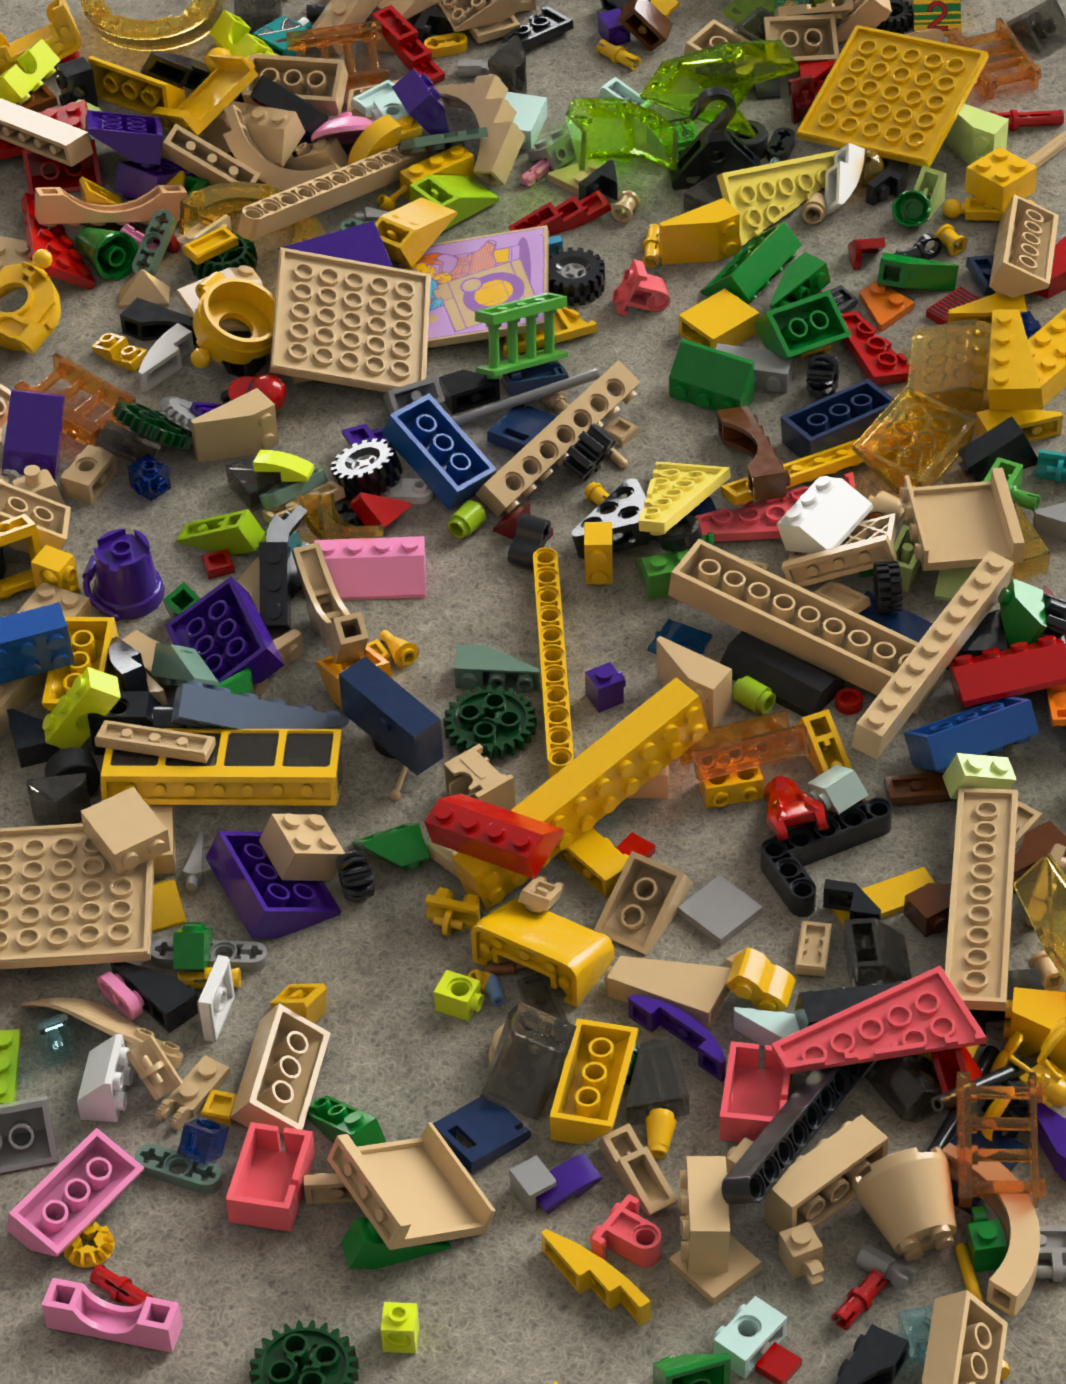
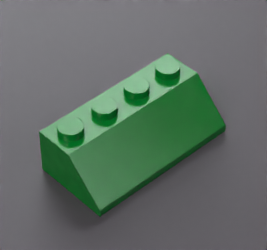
M785 221L753 237L700 292L710 297L725 288L738 296L746 304H749L756 299L757 295L755 293L757 291L763 290L770 284V278L777 276L783 271L782 265L789 263L797 256L795 252L802 244Z

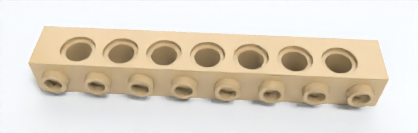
M618 360L495 473L475 495L496 517H499L504 511L509 514L520 504L517 499L521 495L527 498L537 488L534 483L538 479L544 482L554 472L551 467L555 463L559 467L562 465L563 459L569 455L566 453L569 447L578 443V436L583 431L587 432L593 423L602 427L604 423L601 420L605 417L610 420L620 410L618 405L622 401L627 404L637 394L634 389L641 382ZM557 437H560L564 441V443L559 441ZM540 452L544 453L547 458H544ZM523 468H526L530 474L526 473ZM506 484H509L513 490L509 489Z

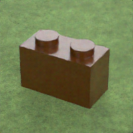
M629 0L624 4L618 19L649 51H653L667 41L673 25L649 0Z

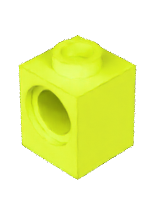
M449 970L445 971L434 990L435 1011L466 1021L470 1020L474 1011H480L484 1001V995L481 994L480 980Z
M384 1302L380 1329L383 1352L416 1354L419 1333L417 1303Z

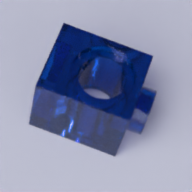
M202 1116L184 1123L177 1154L203 1164L220 1158L223 1154L229 1127Z

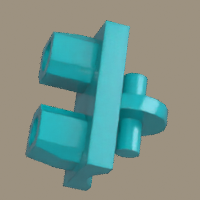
M1040 449L1035 477L1055 480V483L1066 482V453Z

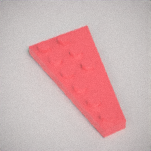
M853 472L844 474L843 480L855 489ZM804 485L787 490V497L765 500L758 503L749 501L737 509L722 508L697 515L695 518L699 521L702 535L714 532V542L782 539L777 523L809 487Z

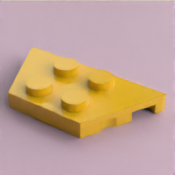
M564 307L557 309V312L554 313L555 344L597 332V323L595 321L586 322L582 320L580 313L573 309ZM544 330L536 331V349L544 347ZM526 333L518 334V354L526 352ZM505 336V345L503 346L505 358L508 357L507 336Z

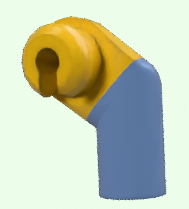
M474 969L468 974V977L480 980L481 992L488 994L492 1006L503 1005L506 1002L500 980L496 975L479 969Z

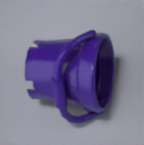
M125 529L112 530L102 535L97 540L98 547H94V555L90 557L82 575L84 579V593L86 597L90 598L91 605L107 617H114L115 621L132 620L146 616L157 609L164 598V584L159 572L155 570L147 537L134 530L135 535L126 534ZM96 573V579L94 580L92 594L90 589V581L93 580V577Z

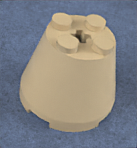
M914 1147L885 1156L870 1164L872 1170L863 1178L861 1176L855 1177L852 1182V1188L861 1206L894 1252L898 1255H903L905 1261L919 1259L924 1255L923 1251L948 1248L955 1242L953 1236L957 1231L949 1163L944 1151L939 1147L930 1149L931 1152H918L917 1148Z

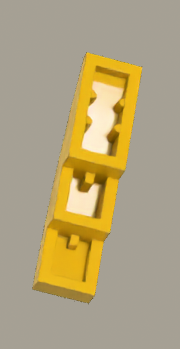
M547 1229L541 1232L543 1253L579 1294L591 1288L609 1310L621 1304L640 1326L651 1320V1301L626 1276L604 1259L576 1242Z

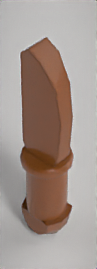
M510 960L509 962L484 966L482 971L496 976L505 974L515 975V970L527 969L528 967Z

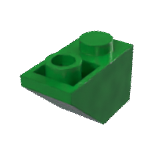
M187 922V924L182 925V928L173 932V969L204 970L208 967L213 928H205V922Z

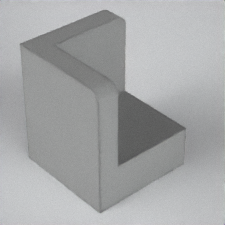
M537 1155L509 1169L511 1190L530 1214L536 1212V1196L555 1187L556 1179Z

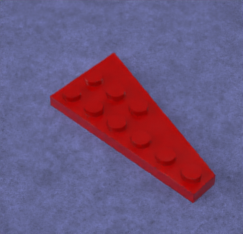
M26 192L21 199L22 212L26 215L24 224L27 225L25 229L27 248L31 250L28 254L29 259L33 261L32 256L37 250L46 249L52 255L51 265L43 269L48 276L91 290L96 281L91 275V270L83 262L82 255L74 247V242L66 234L64 226L57 224L55 227H45L39 224L35 218V195Z

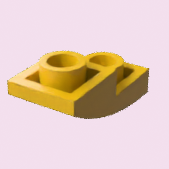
M113 333L102 335L100 340L91 346L92 350L100 357L133 372L141 366L148 353L147 349L130 346L125 336Z

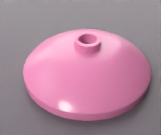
M351 112L337 114L338 118L325 122L313 132L311 143H315L322 138L327 140L336 137L341 145L355 143L361 133L374 121L365 117L352 116Z

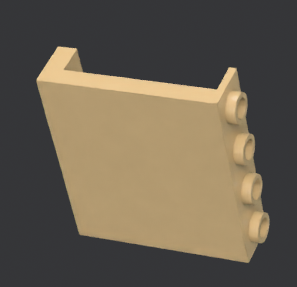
M1003 467L992 468L991 481L912 487L909 475H905L904 487H900L899 490L900 502L906 505L904 507L905 521L910 522L909 535L910 540L915 541V559L920 560L923 571L977 567L989 551L1014 562V564L1023 562L1025 542Z
M432 1122L427 1123L420 1138L358 1147L348 1134L337 1135L327 1158L389 1250L483 1235L486 1233L496 1212Z

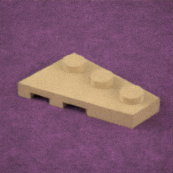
M845 0V3L841 6H835L832 2L816 4V7H811V4L780 6L774 10L775 16L835 14V20H842V16H845L854 8L853 0Z

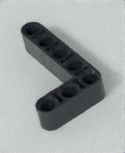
M873 798L849 807L840 814L834 813L826 816L828 829L819 831L816 822L813 821L789 830L788 839L779 841L777 836H774L761 844L760 868L793 915L807 917L813 914L816 908V885L804 869V866L889 833L892 823L891 802L884 798Z

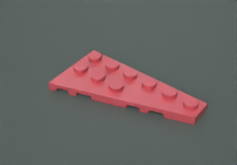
M937 966L782 1038L771 1045L772 1051L785 1073L793 1074L987 1044V1037L942 967Z

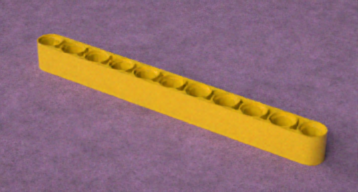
M543 547L533 553V571L547 767L550 779L574 760L558 555L554 549Z

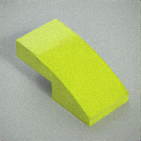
M260 450L253 461L254 472H280L282 482H308L314 471V464L280 451Z

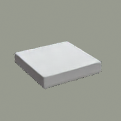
M217 956L198 1001L205 1041H217L235 998L230 959L226 956Z

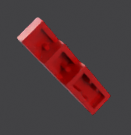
M392 5L372 13V18L382 35L409 71L414 68L420 75L424 72L433 82L431 86L445 80V72L431 59L432 52L418 39V31Z
M597 190L580 201L573 196L556 207L549 202L508 226L510 231L547 225L549 236L591 222L611 211V206L603 194Z

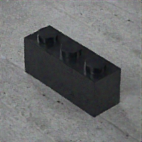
M259 542L260 616L267 630L291 629V547L288 542Z

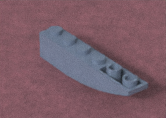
M187 681L176 689L171 723L194 728L342 729L349 724V718L341 717V713L336 711L317 712L313 711L314 708L308 705L289 706L286 705L284 700L258 699V695L252 693L233 694L230 689L224 687L209 689L196 681Z

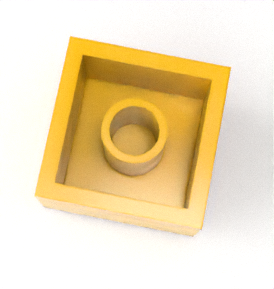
M999 147L966 167L965 192L1003 212L1014 194L1026 198L1035 192L1037 166Z

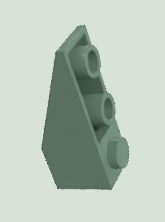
M156 643L150 676L161 678L160 684L180 686L187 681H196L202 683L205 688L207 685L218 686V680L194 648Z
M457 644L454 665L455 688L473 689L479 686L481 689H487V686L491 685L493 690H497L500 685H503V690L513 688L514 690L540 691L539 668L485 645Z

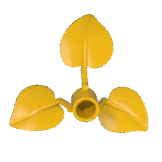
M1066 1017L1061 1018L1049 1032L1037 1058V1063L1043 1064L1050 1075L1046 1072L1039 1075L1013 1056L1023 1039V1034L1020 1031L1012 1034L1006 1042L1004 1050L994 1060L990 1073L1005 1067L1010 1060L1037 1080L1034 1088L1038 1090V1094L1009 1086L1005 1092L1002 1091L988 1107L981 1120V1132L988 1140L992 1141L995 1125L1014 1094L1036 1099L1043 1104L1047 1100L1059 1109L1066 1104V1082L1062 1080L1063 1076L1057 1073L1047 1061L1051 1051L1066 1035Z

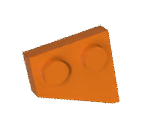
M877 280L859 291L861 303L867 308L869 316L876 321L877 329L880 332H883L913 311L915 307L914 301L886 285L877 284Z

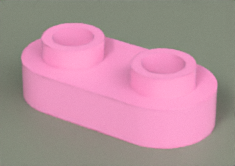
M107 971L97 978V984L102 994L127 1019L133 1021L143 1014L142 1007L144 1006V1001L141 995L135 990L131 991L118 973L113 974Z

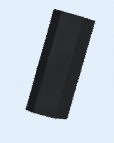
M744 631L739 633L728 644L720 661V664L732 669L733 681L736 682L745 676L757 680L772 689V692L776 695L775 703L802 717L821 712L835 698L836 693L844 689L843 680Z

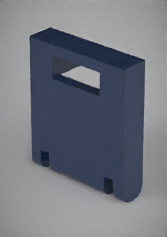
M552 362L503 374L501 384L508 395L513 396L569 378V375L559 362Z
M525 404L513 407L487 431V442L518 453L550 424L556 416L531 406L525 408ZM507 432L522 437L526 440L522 441L520 439L507 435Z
M490 1092L433 1123L459 1161L470 1173L517 1148L531 1137V1131L527 1127H523V1123L499 1100L495 1101V1096ZM457 1130L473 1145L472 1148L466 1150L456 1140Z

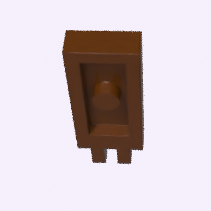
M944 773L885 776L884 778L887 799L891 802L892 806L954 800L950 799L942 777Z

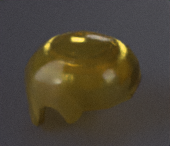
M874 150L864 151V164L860 176L861 182L856 185L860 189L866 188L870 180L885 170L881 156Z

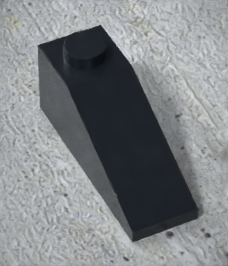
M127 962L110 963L112 973H118L131 991L135 990L141 995L144 1001L142 1008L168 1033L198 1014L197 993L190 985L185 986L177 977Z

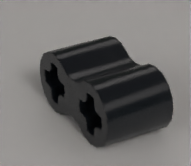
M523 513L517 522L515 537L508 551V562L533 570V553L537 549L544 547L550 534L551 522Z

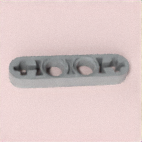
M159 939L151 944V961L156 967L173 969V939ZM212 940L208 967L214 966L217 959L216 956L222 952L232 954L229 958L231 969L240 968L241 971L254 972L264 969L268 964L267 948L260 942ZM163 951H168L165 953V956H160ZM253 954H258L256 959L250 958H252Z

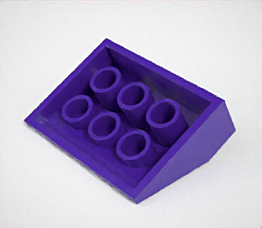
M87 110L88 134L135 163H140L141 167L154 168V165H160L163 138L160 117Z
M374 221L282 247L393 267Z
M232 576L165 625L173 645L194 648L219 683L249 668L252 674L253 685L263 682L285 666L249 592ZM207 685L206 688L210 689L213 685Z
M217 832L206 860L252 939L280 938L340 915L341 910L323 881L282 880L259 842L263 832Z

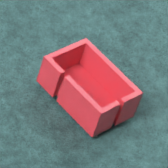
M731 1041L720 1110L719 1140L741 1142L746 1137L754 1142L790 1099L793 1074L785 1073L772 1051V1045L765 1046V1069H759V1044Z
M250 1122L225 1199L229 1223L292 1232L299 1210L298 1203H301L304 1194V1175H310L316 1155L313 1131L285 1127L283 1135L286 1152L281 1151L279 1126Z

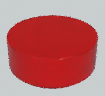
M845 688L838 691L835 695V708L840 713L846 715L860 712L863 708L864 699L862 693L853 688Z

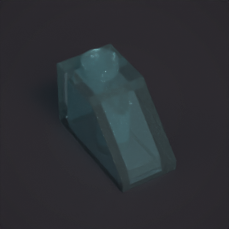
M58 1013L31 1023L34 1041L46 1068L76 1058L67 1015Z

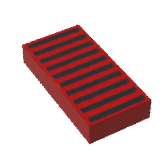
M960 286L927 308L926 317L945 328L948 323V310L976 301L980 297Z

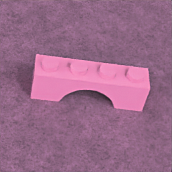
M52 1278L42 1302L47 1328L173 1353L183 1327L180 1307L177 1302L147 1297L143 1303L137 1306H119L98 1298L85 1284Z

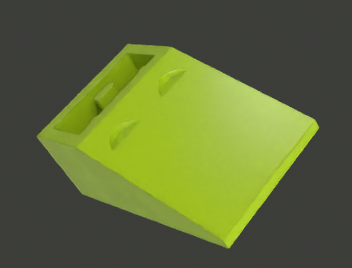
M428 175L409 185L411 202L422 197L457 211L458 214L445 230L499 201L498 196L469 175Z

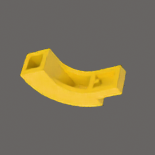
M388 114L377 119L355 141L349 154L347 165L392 148L399 144L400 140L421 136L422 126L410 115L394 120Z

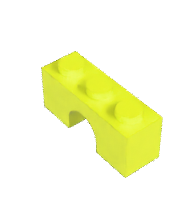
M223 10L209 32L215 39L214 43L218 47L231 51L233 56L248 57L250 54L258 52L265 54L266 50L274 52L263 40L249 34L251 28L240 17L226 10Z
M42 38L30 46L17 59L24 72L15 64L0 76L1 99L14 104L18 102L19 105H22L31 97L30 91L34 92L43 85V78L47 79L56 72L54 66L60 59Z
M87 667L81 676L74 680L69 691L60 697L53 711L45 716L42 728L45 732L46 743L62 749L80 748L91 735L87 713H97L106 716L121 698L118 678Z

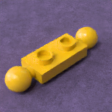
M965 197L964 204H961L957 199H948L942 206L943 214L951 219L957 218L960 214H965V220L1000 221V217L1003 212L983 201L970 197Z

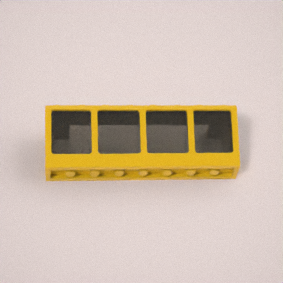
M161 728L215 737L216 745L207 763L106 748L100 775L101 801L134 787L147 805L336 806L343 787L342 729Z

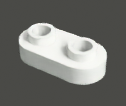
M400 478L399 481H395V486L387 487V491L383 494L380 492L382 497L411 502V504H425L434 497V492L422 479Z

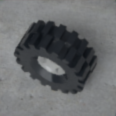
M570 247L565 252L560 249L557 250V255L554 253L549 255L548 292L567 296L569 306H574V303H579L582 306L585 305V301L592 303L595 301V297L599 298L602 296V292L605 290L604 261L600 259L598 254L593 256V251L591 250L584 252V248L578 247L576 251L573 250V247Z
M378 438L372 439L371 442H368L367 439L363 440L362 444L359 445L354 443L351 445L352 448L342 450L343 454H338L335 457L336 461L331 463V471L336 483L344 488L345 498L350 497L351 500L360 492L377 495L376 493L378 492L383 494L387 491V487L395 486V481H399L401 478L400 474H403L402 466L393 444L385 439H382L380 442Z

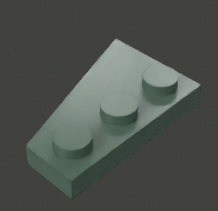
M487 127L467 131L462 130L400 140L401 150L411 149V154L425 152V147L428 146L431 147V151L446 149L445 144H450V148L458 144L465 146L464 141L488 137Z

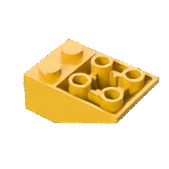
M421 197L380 216L375 224L389 258L412 268L458 213L455 210Z

